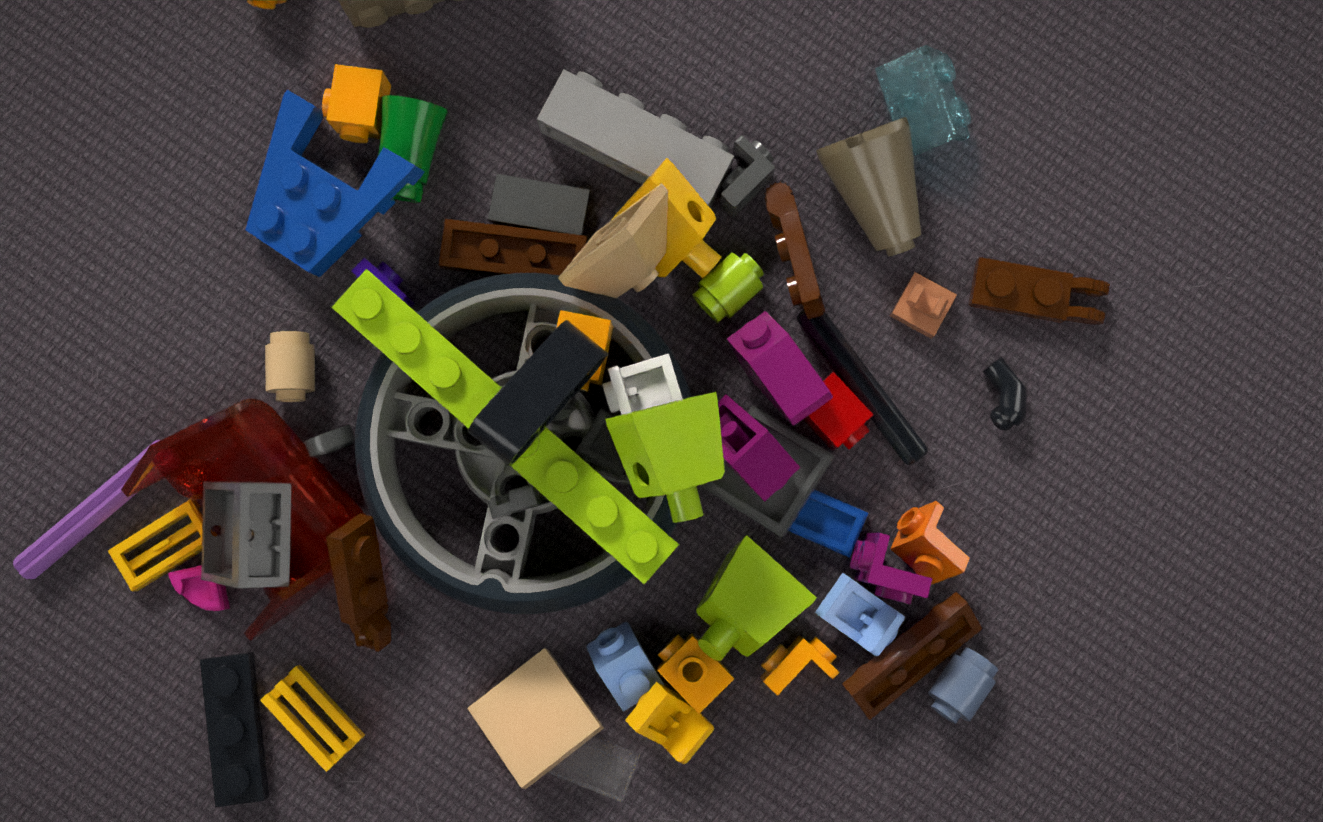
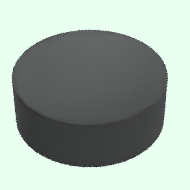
M349 424L304 441L310 458L313 457L315 459L354 444L355 436Z

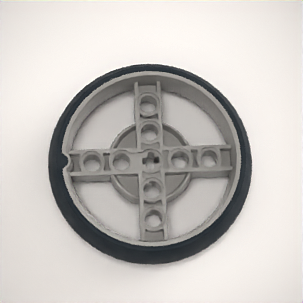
M511 273L475 280L450 290L417 312L448 340L457 332L486 318L504 313L529 311L517 370L501 374L492 379L501 388L532 356L536 342L543 336H550L557 328L560 310L608 319L613 324L611 339L629 355L635 364L669 353L682 398L691 397L683 372L671 350L656 330L641 315L617 298L564 286L558 279V275ZM381 353L366 382L358 409L355 428L357 475L370 516L373 517L381 536L396 556L413 573L430 586L451 598L470 606L508 614H542L581 606L606 595L634 576L605 550L595 558L572 569L550 575L524 577L536 514L546 513L557 509V507L538 491L541 506L492 519L488 504L490 499L495 496L504 495L506 483L511 478L522 476L483 444L473 446L467 437L468 428L437 400L406 394L413 379L384 353ZM580 392L572 398L577 409L566 419L560 421L553 420L547 426L564 443L571 439L583 440L596 418L588 401ZM438 410L442 415L443 425L436 434L425 436L421 431L420 421L427 412ZM395 439L453 450L457 466L464 481L482 501L488 504L475 566L460 560L441 547L416 519L400 484L396 465ZM584 460L608 482L631 486L627 474L622 475L619 479L589 460ZM667 496L648 497L642 512L670 536L677 523L672 521ZM505 524L514 526L519 534L517 547L508 553L501 551L495 544V533Z

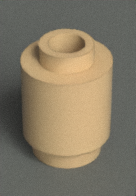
M299 331L270 333V344L265 345L266 392L276 393L277 402L306 401L305 393L315 392V346L310 344L309 333Z

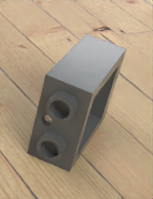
M203 482L201 580L234 588L289 587L291 484ZM214 525H218L221 529L218 536L211 534V528Z

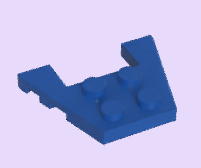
M286 90L282 98L245 230L307 272L321 277L362 236L359 230L377 212L384 215L396 203L393 197L407 183L413 186L425 171L383 147L359 190H356L302 156L324 116L321 109L291 91Z

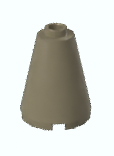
M907 117L897 119L816 150L821 165L876 251L886 249L888 257L913 249L915 247L913 239L921 235L911 128Z

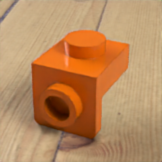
M937 501L920 508L912 507L907 510L897 523L898 533L890 548L916 574L932 578L931 585L964 573L970 559L936 528L944 510V507Z

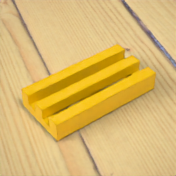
M189 499L108 550L132 592L141 590L202 552L203 515L199 510L201 507L196 499ZM186 516L190 517L192 521L190 524L129 562L124 556L125 554ZM211 530V534L213 536H218L216 532H212ZM196 532H199L200 538L138 577L136 576L135 570Z
M301 665L295 666L284 679L274 686L275 688L271 692L267 693L260 700L326 772L365 736L359 727ZM298 682L349 737L347 740L342 742L291 687L294 683ZM282 695L334 750L332 754L321 745L279 699Z

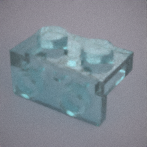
M924 45L875 68L892 121L907 117L911 128L913 157L951 140L961 142L970 138L967 125L971 123V116L964 100L956 96L952 81L956 79V72L950 57L946 53L942 54L941 51Z

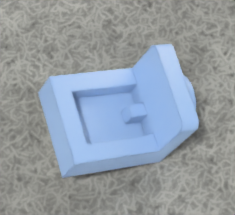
M844 573L841 574L815 611L818 616L876 657L895 639L898 628L905 618L904 615Z
M628 622L603 631L594 641L587 645V650L596 671L622 711L637 704L640 697L648 692L656 681L664 685Z

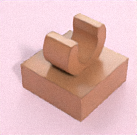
M914 272L890 317L932 339L957 294Z

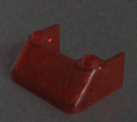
M244 399L150 445L121 489L129 497L166 478L178 493L187 498L199 500L203 499V482L291 484L289 586L264 588L265 594L271 602L244 632L250 641L301 607L333 579L326 538L357 515L365 514L317 458L313 459V457L310 458L305 444L270 405L258 399Z

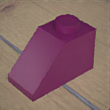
M766 311L747 322L741 329L727 338L746 375L793 426L833 398L830 390L791 336Z
M725 395L718 401L724 462L765 502L772 494L784 487L788 479L801 467L765 427L728 395Z

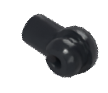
M1000 357L982 372L1000 393L999 406L991 411L990 418L999 430L1007 431L1013 425L1019 426L1025 419L1027 391L1021 380L1004 359Z

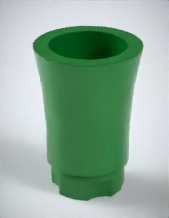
M384 95L382 96V126L379 154L383 147L425 171L413 186L407 183L393 199L421 203L423 186L427 185L435 147L448 110L419 99Z

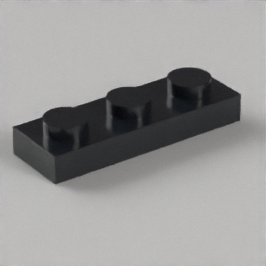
M254 652L200 659L215 807L265 801L269 798Z

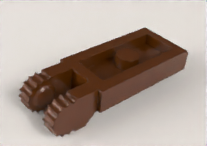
M775 182L773 185L770 184L769 188H766L767 191L764 193V199L773 227L783 232L774 235L782 263L787 261L792 263L795 276L786 278L793 306L803 304L807 319L822 316L826 311L793 191L790 186H787L786 182Z
M979 257L975 263L968 306L1058 323L1072 321L1090 325H1101L1104 323V311L1091 307L1069 306L1070 293L1086 294L1092 297L1105 296L1109 293L1110 284L1087 277H1073L1074 274Z

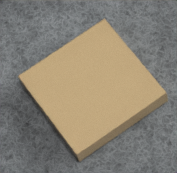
M546 648L542 649L467 708L522 789L530 787L604 729L551 652Z

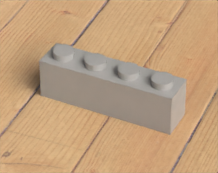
M563 69L537 117L541 133L641 184L668 158L710 208L712 207L721 190L720 186L728 177L733 165L734 155L728 153L729 148L723 142L711 136H704L703 139H700L686 132L687 127L678 119L667 114H662L659 118L645 111L644 104L635 97L626 93H620L619 96H616L602 89L603 84L590 74L579 71L577 75H574Z

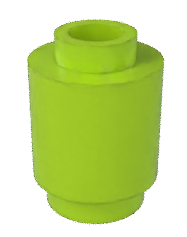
M731 252L698 283L700 288L692 296L699 306L715 322L719 323L725 316L731 318L764 288L760 281L764 272L748 254L744 253L739 257Z

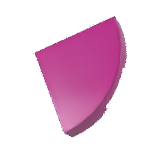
M202 565L168 573L174 589L193 605L209 611L230 609L226 586L201 580Z

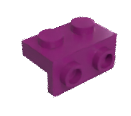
M867 533L864 541L857 540L850 563V568L857 570L855 580L876 585L874 593L876 596L910 605L913 596L928 598L932 578L883 565L890 535Z

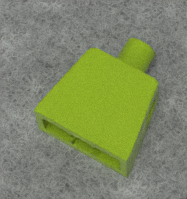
M716 392L689 397L605 419L632 489L639 498L666 495L673 523L704 516L697 486L721 479L725 473Z
M746 535L727 554L696 609L698 616L710 625L708 630L698 640V645L706 655L716 661H721L732 647L748 657L808 608L817 597Z

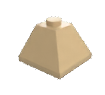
M661 183L596 231L558 277L562 284L567 287L618 298L631 288L638 293L653 282L659 274L655 267L666 253L668 190Z

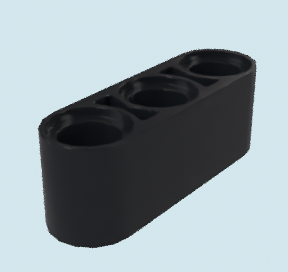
M565 320L481 410L471 423L468 432L508 466L513 465L594 375L606 359L608 353L570 321Z

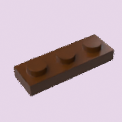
M445 219L438 266L445 270L487 275L543 273L560 276L588 242V238L584 235Z
M955 592L944 602L934 606L929 614L908 631L898 635L879 656H875L868 663L861 665L842 685L861 711L871 720L983 628L968 602Z

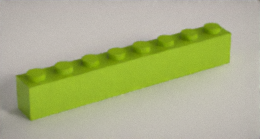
M367 269L332 306L339 315L468 429L481 410L501 389L496 382ZM548 428L511 465L514 470L643 584L651 578L679 546L673 538Z

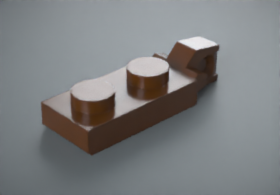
M359 514L330 534L326 540L341 622L349 624L355 636L356 646H363L380 652L391 643V623L384 616L388 613L389 608L375 522L372 516Z

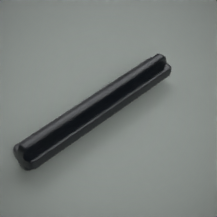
M803 309L798 314L797 321L845 385L872 412V421L902 461L907 465H911L924 457L928 452L927 446L828 315L824 313L822 316L807 319Z

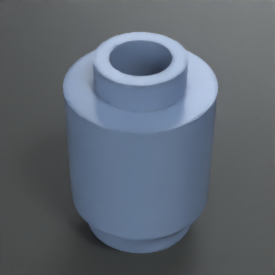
M965 647L960 656L953 655L928 692L935 699L931 708L954 724L960 718L970 722L996 684L993 678L998 672V668L982 655Z

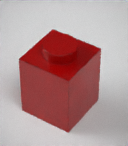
M832 372L823 382L830 390L833 398L803 420L832 451L841 444L849 450L870 431L864 423L873 414L845 383Z

